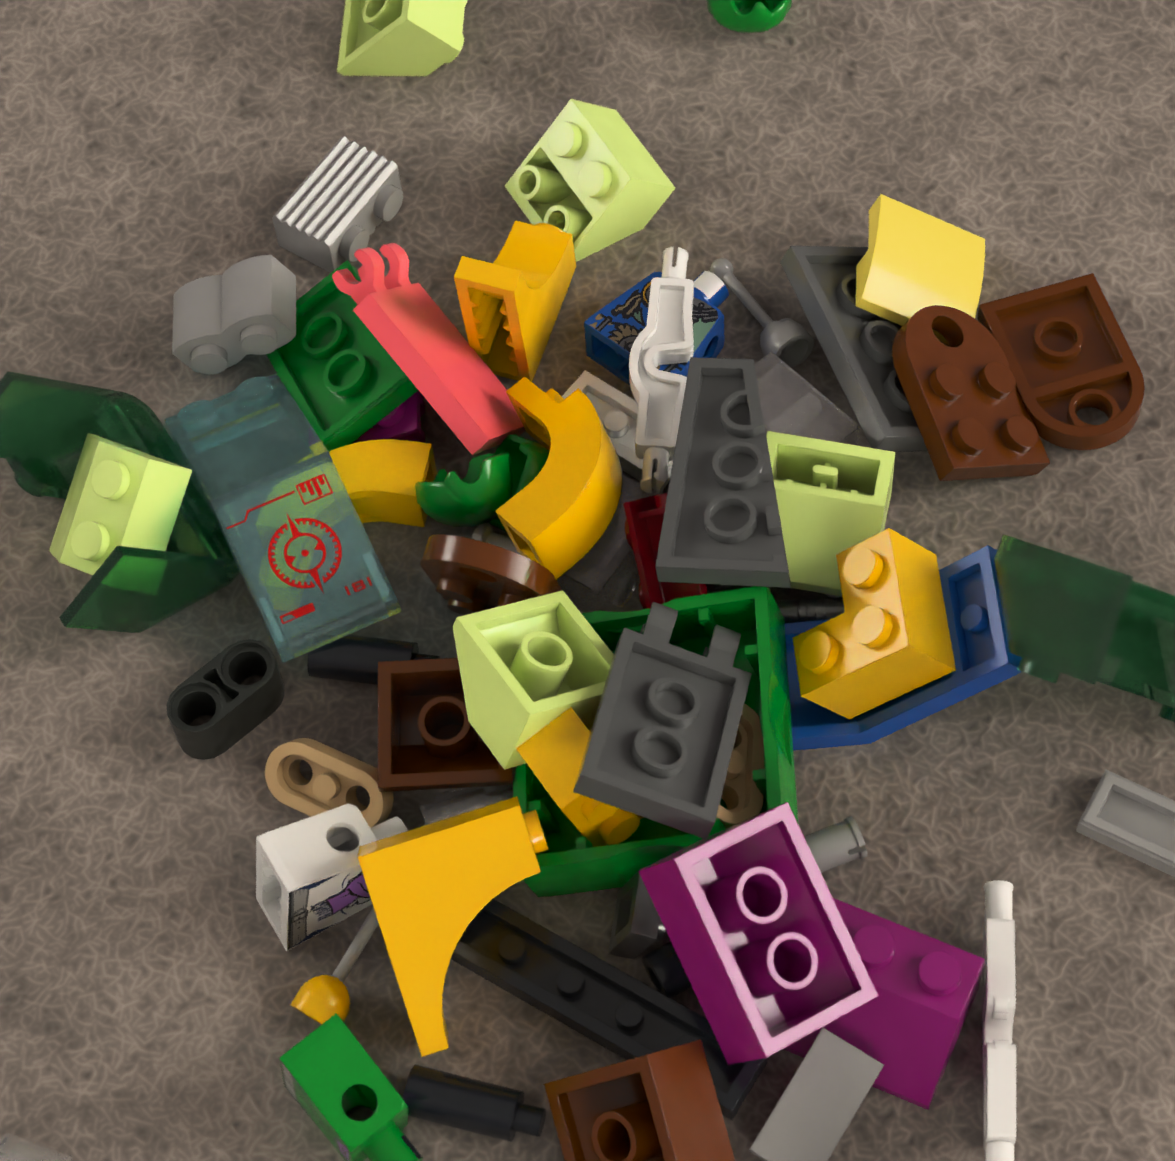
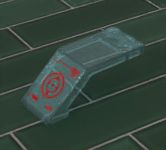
M277 373L268 377L250 378L239 384L236 390L210 401L199 400L183 407L178 414L164 419L175 446L188 469L192 470L193 478L216 517L256 605L264 629L283 663L402 612L398 599L327 448L285 385H283Z

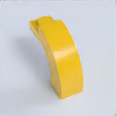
M524 376L505 392L526 432L550 452L546 463L538 475L495 512L518 553L547 568L557 580L591 550L607 529L614 516L621 495L622 468L616 450L593 404L579 388L563 399L554 389L550 388L544 392Z
M379 439L345 445L311 460L299 468L277 489L270 500L292 491L295 493L267 504L256 529L265 557L261 569L260 589L262 593L268 595L274 617L280 618L279 616L303 607L308 589L296 588L284 583L275 575L270 566L268 548L271 538L285 523L288 530L283 528L284 533L281 534L279 532L280 538H275L277 544L273 543L272 545L275 547V550L271 549V552H275V555H271V557L276 559V561H273V565H278L275 569L281 570L279 572L280 575L282 573L285 574L284 579L289 577V582L295 580L294 584H298V581H300L301 585H304V582H307V585H309L311 578L310 573L296 572L285 561L284 548L289 539L293 537L287 514L300 533L313 534L320 538L324 545L334 537L330 538V531L328 533L325 532L326 527L321 529V524L315 526L316 522H312V525H309V521H306V524H303V521H299L300 525H298L294 519L312 518L319 520L332 528L336 535L347 528L367 522H390L424 527L427 514L417 503L415 486L417 482H433L437 474L431 443ZM325 474L333 493L304 505L295 485ZM322 476L325 482L323 485L320 484L318 478L316 479L323 493L320 496L331 492L324 476ZM310 481V484L315 492L313 495L310 494L306 484H304L306 488L304 493H302L300 486H298L305 503L320 497L312 481ZM300 536L289 544L287 555L296 557L291 563L292 566L300 570L313 569L321 551L314 549L318 544L315 538ZM302 550H308V556H302ZM291 614L283 617V619L290 620L295 618V616Z

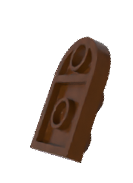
M1093 273L979 305L977 319L992 333L1002 347L1009 362V368L1015 376L1016 387L1021 400L1041 438L1062 448L1093 450L1109 446L1130 432L1140 415L1145 391L1144 379L1140 367ZM1093 407L1103 411L1109 420L1103 424L1090 425L1081 421L1077 417L1076 412L1083 408Z
M934 305L917 311L895 335L892 345V357L896 373L939 480H970L1039 474L1050 464V460L1035 424L1021 400L1016 387L1015 376L1009 368V362L999 342L978 320L956 308ZM933 330L939 332L947 340L949 346L940 342Z
M442 534L430 536L420 562L422 569L435 585V591L441 594L445 600H449L447 607L461 615L562 591L554 575L539 563L505 548L466 537Z

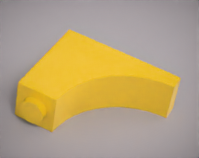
M515 220L502 250L493 263L462 256L458 264L454 281L469 346L476 351L490 370L497 376L517 381L525 376L532 382L577 265L572 234L563 232L554 225L547 223L533 225Z
M518 796L359 846V864L422 1057L449 1048L448 1030L442 1003L443 988L451 956L465 929L478 912L494 897L515 883L541 872L536 853L549 850L537 811L533 810L523 813Z

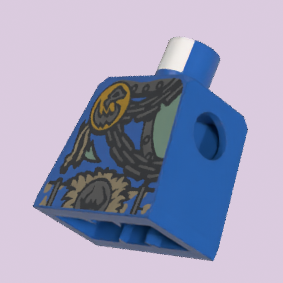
M703 271L693 281V357L716 358L724 346V315L718 307L728 298L729 292L718 276L709 271ZM653 272L584 322L587 356L628 385H630V351L636 337L647 326L651 280L655 277L661 278L662 272ZM690 361L660 365L656 368L687 377Z

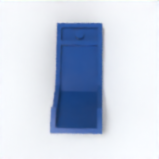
M987 545L939 570L956 670L852 719H847L800 695L793 637L828 620L785 623L793 751L870 744L1024 672L1004 553Z

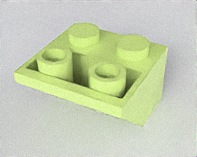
M575 99L569 100L505 184L508 192L533 225L547 223L558 227L563 232L572 234L576 262L642 230L675 190V186L617 110Z
M767 431L766 438L791 588L842 597L836 554L884 531L892 493L896 452Z

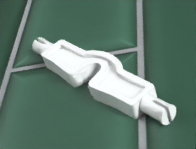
M674 247L666 248L663 251L661 278L655 277L651 280L647 326L636 337L629 356L630 388L634 399L639 405L635 436V455L639 459H644L640 487L643 491L651 494L654 472H656V494L660 493L661 487L667 480L669 461H673L687 381L686 376L661 371L656 367L666 364L686 363L690 361V357L694 356L692 323L693 280L686 279L689 254L680 247H678L676 267H673Z
M994 880L984 884L985 927L983 932V958L985 962L983 967L982 1012L983 1150H985V1161H1014V1144L1016 1141V1044H1012V1028L1016 1006L1015 920H1013L1012 912L1013 884L1007 881Z

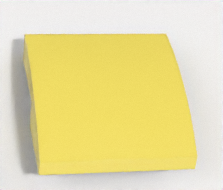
M880 194L869 209L868 251L856 265L855 306L901 326L920 309L934 305L956 308L975 318L984 273L985 239ZM933 330L940 342L949 345L939 332Z

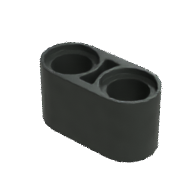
M251 639L237 641L191 675L170 694L166 705L167 716L183 752L192 758L201 760L215 758L226 752L278 709L282 704L285 693L275 655L261 641ZM250 676H263L255 684L240 685L244 679ZM199 716H213L209 722L203 725H189Z

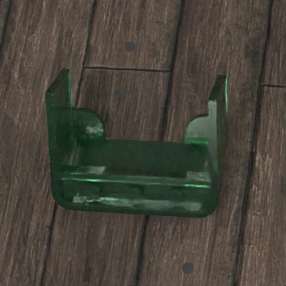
M9 371L0 381V458L8 461L15 473L14 477L18 485L33 496L62 498L66 501L88 433L191 469L156 414L144 402L133 395L121 391ZM193 470L166 551L116 546L59 617L64 627L141 633L231 584L248 563L245 549L231 528L226 529L229 527L228 523Z
M1002 534L993 560L1008 652L1021 657L1017 670L1053 683H1057L1060 672L1094 685L1097 681L1161 703L1162 707L1158 716L1175 722V596L1133 581L1134 577Z

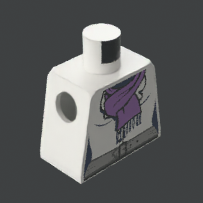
M345 804L256 837V899L286 951L372 905L358 860L359 846L408 831L399 817H393L370 828L357 806Z

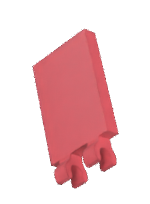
M396 243L384 244L379 249L390 265L387 276H384L385 265L382 257L377 251L369 247L358 249L354 253L356 259L362 264L358 269L361 282L347 268L337 270L332 274L336 287L343 293L351 296L356 302L357 306L353 309L355 314L471 455L500 445L506 436L510 434L520 436L525 431L518 414L505 392L507 389L476 351L469 346L467 340L420 283L411 284L408 277L409 258L401 246Z

